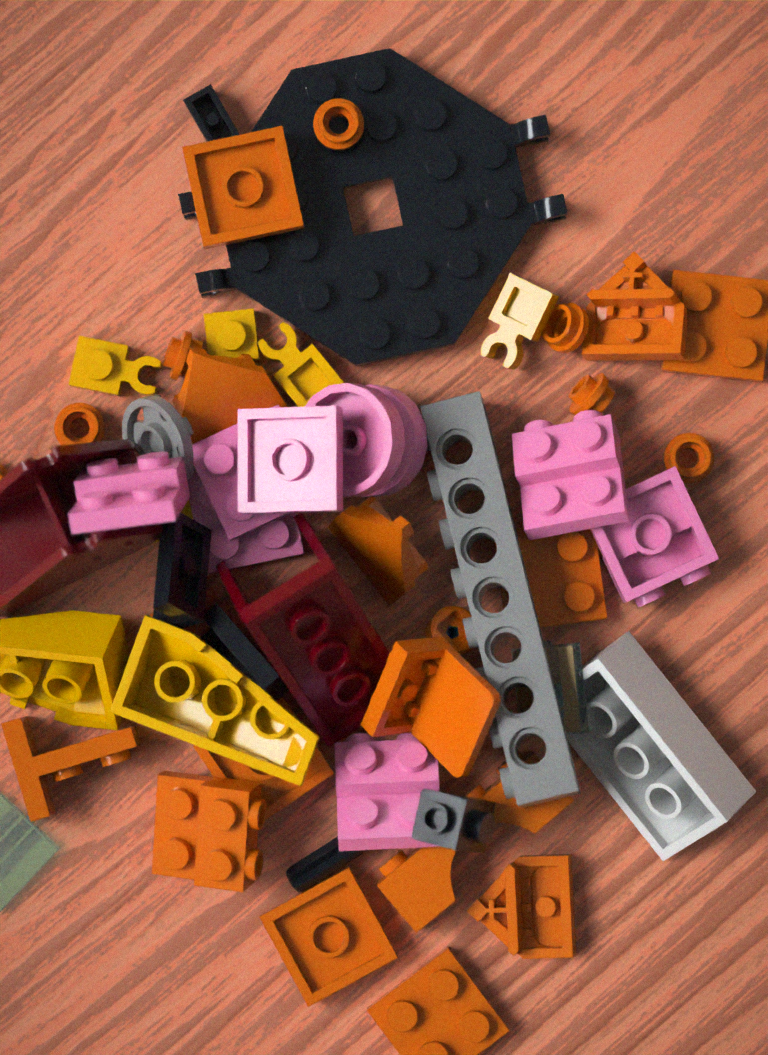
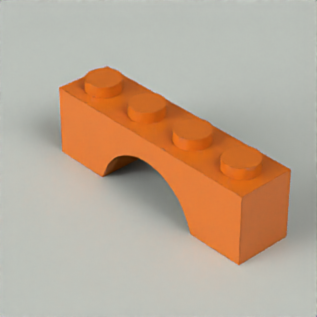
M518 751L519 758L523 763L536 764L541 761L533 751L526 757ZM505 761L504 763H502V764L496 769V772H497L499 775H500L499 769L508 767L507 761ZM501 778L486 790L481 784H478L464 795L496 802L493 814L495 824L507 823L517 825L534 834L574 801L569 796L520 808L517 806L515 797L506 799ZM445 847L416 848L407 856L401 849L378 868L384 876L377 881V887L416 933L456 900L451 884V865L457 850Z

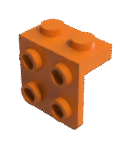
M442 637L395 641L375 692L370 698V704L361 726L371 737L410 732L454 777H465L471 772L498 711L501 697L499 692Z

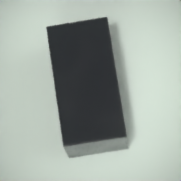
M211 84L183 100L206 142L240 135Z

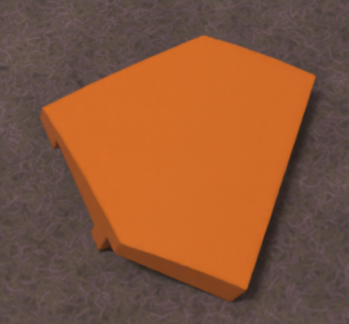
M634 251L622 261L625 266L598 290L592 289L586 294L591 302L586 306L589 326L582 343V355L586 361L685 360L687 308L679 300L676 293Z
M191 347L186 359L189 367L181 391L174 395L172 401L180 416L186 417L193 430V434L190 436L192 444L237 424L238 409L272 408L278 404L280 408L288 407L263 366L255 365L250 354H241L237 358L208 355L206 349Z
M370 496L358 507L351 505L327 526L389 606L415 586L414 579L429 568L427 562L408 540L415 534L410 522L401 516L393 521L373 496Z
M572 854L523 855L517 857L514 862L510 863L503 870V873L484 894L472 904L467 912L477 922L481 921L501 940L513 956L518 954L523 959L574 958L577 956Z

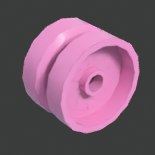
M343 383L327 386L313 395L305 407L339 406L343 408V497L393 495L408 486L422 468L428 447L426 423L417 405L402 391L384 385Z

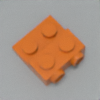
M162 771L157 775L152 874L194 880V886L244 892L254 884L255 880L260 878L263 868V851L257 849L258 830H262L267 813L265 799H260L261 783L172 771Z

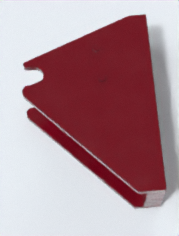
M122 439L57 445L52 447V453L39 459L30 458L22 461L0 480V618L160 539L162 523L78 534L71 533L68 513L77 503L74 480L82 470H87L86 464L92 461L114 458L117 459L118 465L138 463L137 457H139V453L133 441Z
M299 513L293 518L319 560L315 564L252 603L238 580L230 572L225 561L220 562L215 567L244 624L329 747L361 727L362 720L370 704V698L375 692L390 652L303 513Z

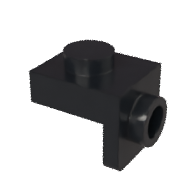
M423 789L419 799L412 837L414 840L452 850L485 853L487 843L491 840L495 830V817L493 814L496 802L475 797L452 795L432 789Z

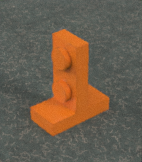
M27 716L1 723L30 822L52 816L56 813L45 777L46 774L51 773L54 782L83 774L81 763L100 758L102 766L106 767L132 759L130 748L141 745L136 725L39 755Z

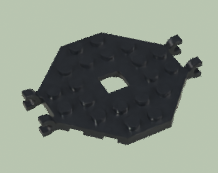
M391 48L291 69L251 132L283 126L304 228L226 245L231 268L195 273L202 298L237 290L356 367L454 346L530 227L566 219L565 215L568 213L563 194L546 197L532 203L527 202L516 147L543 143L549 140L550 131L546 115L537 116L510 125ZM341 98L349 100L362 112L364 131L360 140L351 148L345 150L329 149L321 144L315 135L313 127L315 113L323 103L331 99ZM335 117L329 124L330 130L336 134L344 133L349 126L348 121L343 117ZM384 179H392L403 225L353 236L344 189ZM192 192L178 194L185 220L196 218Z

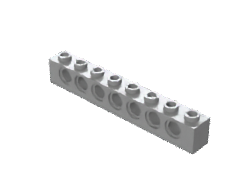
M478 391L420 406L426 423L427 451H431L435 470L427 471L429 486L434 501L443 499L447 515L446 519L439 520L440 531L445 549L455 548L459 564L458 568L451 569V576L457 598L467 597L471 617L463 619L466 638L470 649L479 647L483 667L475 668V670L499 692L501 697V703L490 726L489 733L494 749L500 747L504 749L508 767L499 769L505 797L506 799L515 797L517 806L524 808L581 794L482 395ZM457 442H466L473 447L472 455L467 462L454 465L446 461V453L450 446ZM476 490L483 493L485 501L479 511L473 514H466L458 510V501L465 492ZM480 539H490L497 544L494 558L486 563H476L470 559V549ZM492 588H502L509 593V602L506 608L498 613H489L482 608V598ZM505 637H514L521 642L519 657L510 663H501L494 657L495 645ZM519 686L527 687L532 690L534 695L531 708L520 714L510 712L506 706L508 693ZM536 736L545 741L546 754L536 764L523 763L519 758V745L527 737Z

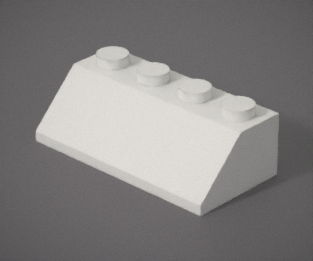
M629 631L575 671L581 732L566 733L568 742L662 861H665L728 822L756 793L753 786ZM559 683L555 690L561 709L564 702L562 684ZM563 709V710H561V714H562V718L564 719V709Z

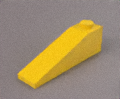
M71 610L0 619V693L11 697L10 705L25 709L27 704L31 703L55 711L54 720L68 725L119 730L122 717L111 713L110 709L129 656L121 615Z
M149 615L144 616L110 712L302 786L320 736L195 633Z

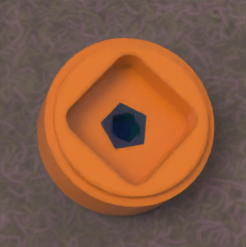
M447 606L440 609L429 619L426 625V638L442 637L461 656H464L473 649H470L463 625V619L471 617V613L459 606Z

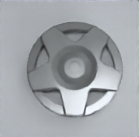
M149 395L131 402L126 408L122 420L123 439L133 441L139 456L153 452H168L169 458L184 457L187 480H189L195 469L193 467V445L190 437L193 434V430L188 419L181 417L178 411L169 402L161 398L160 395ZM143 408L144 420H137L139 411Z

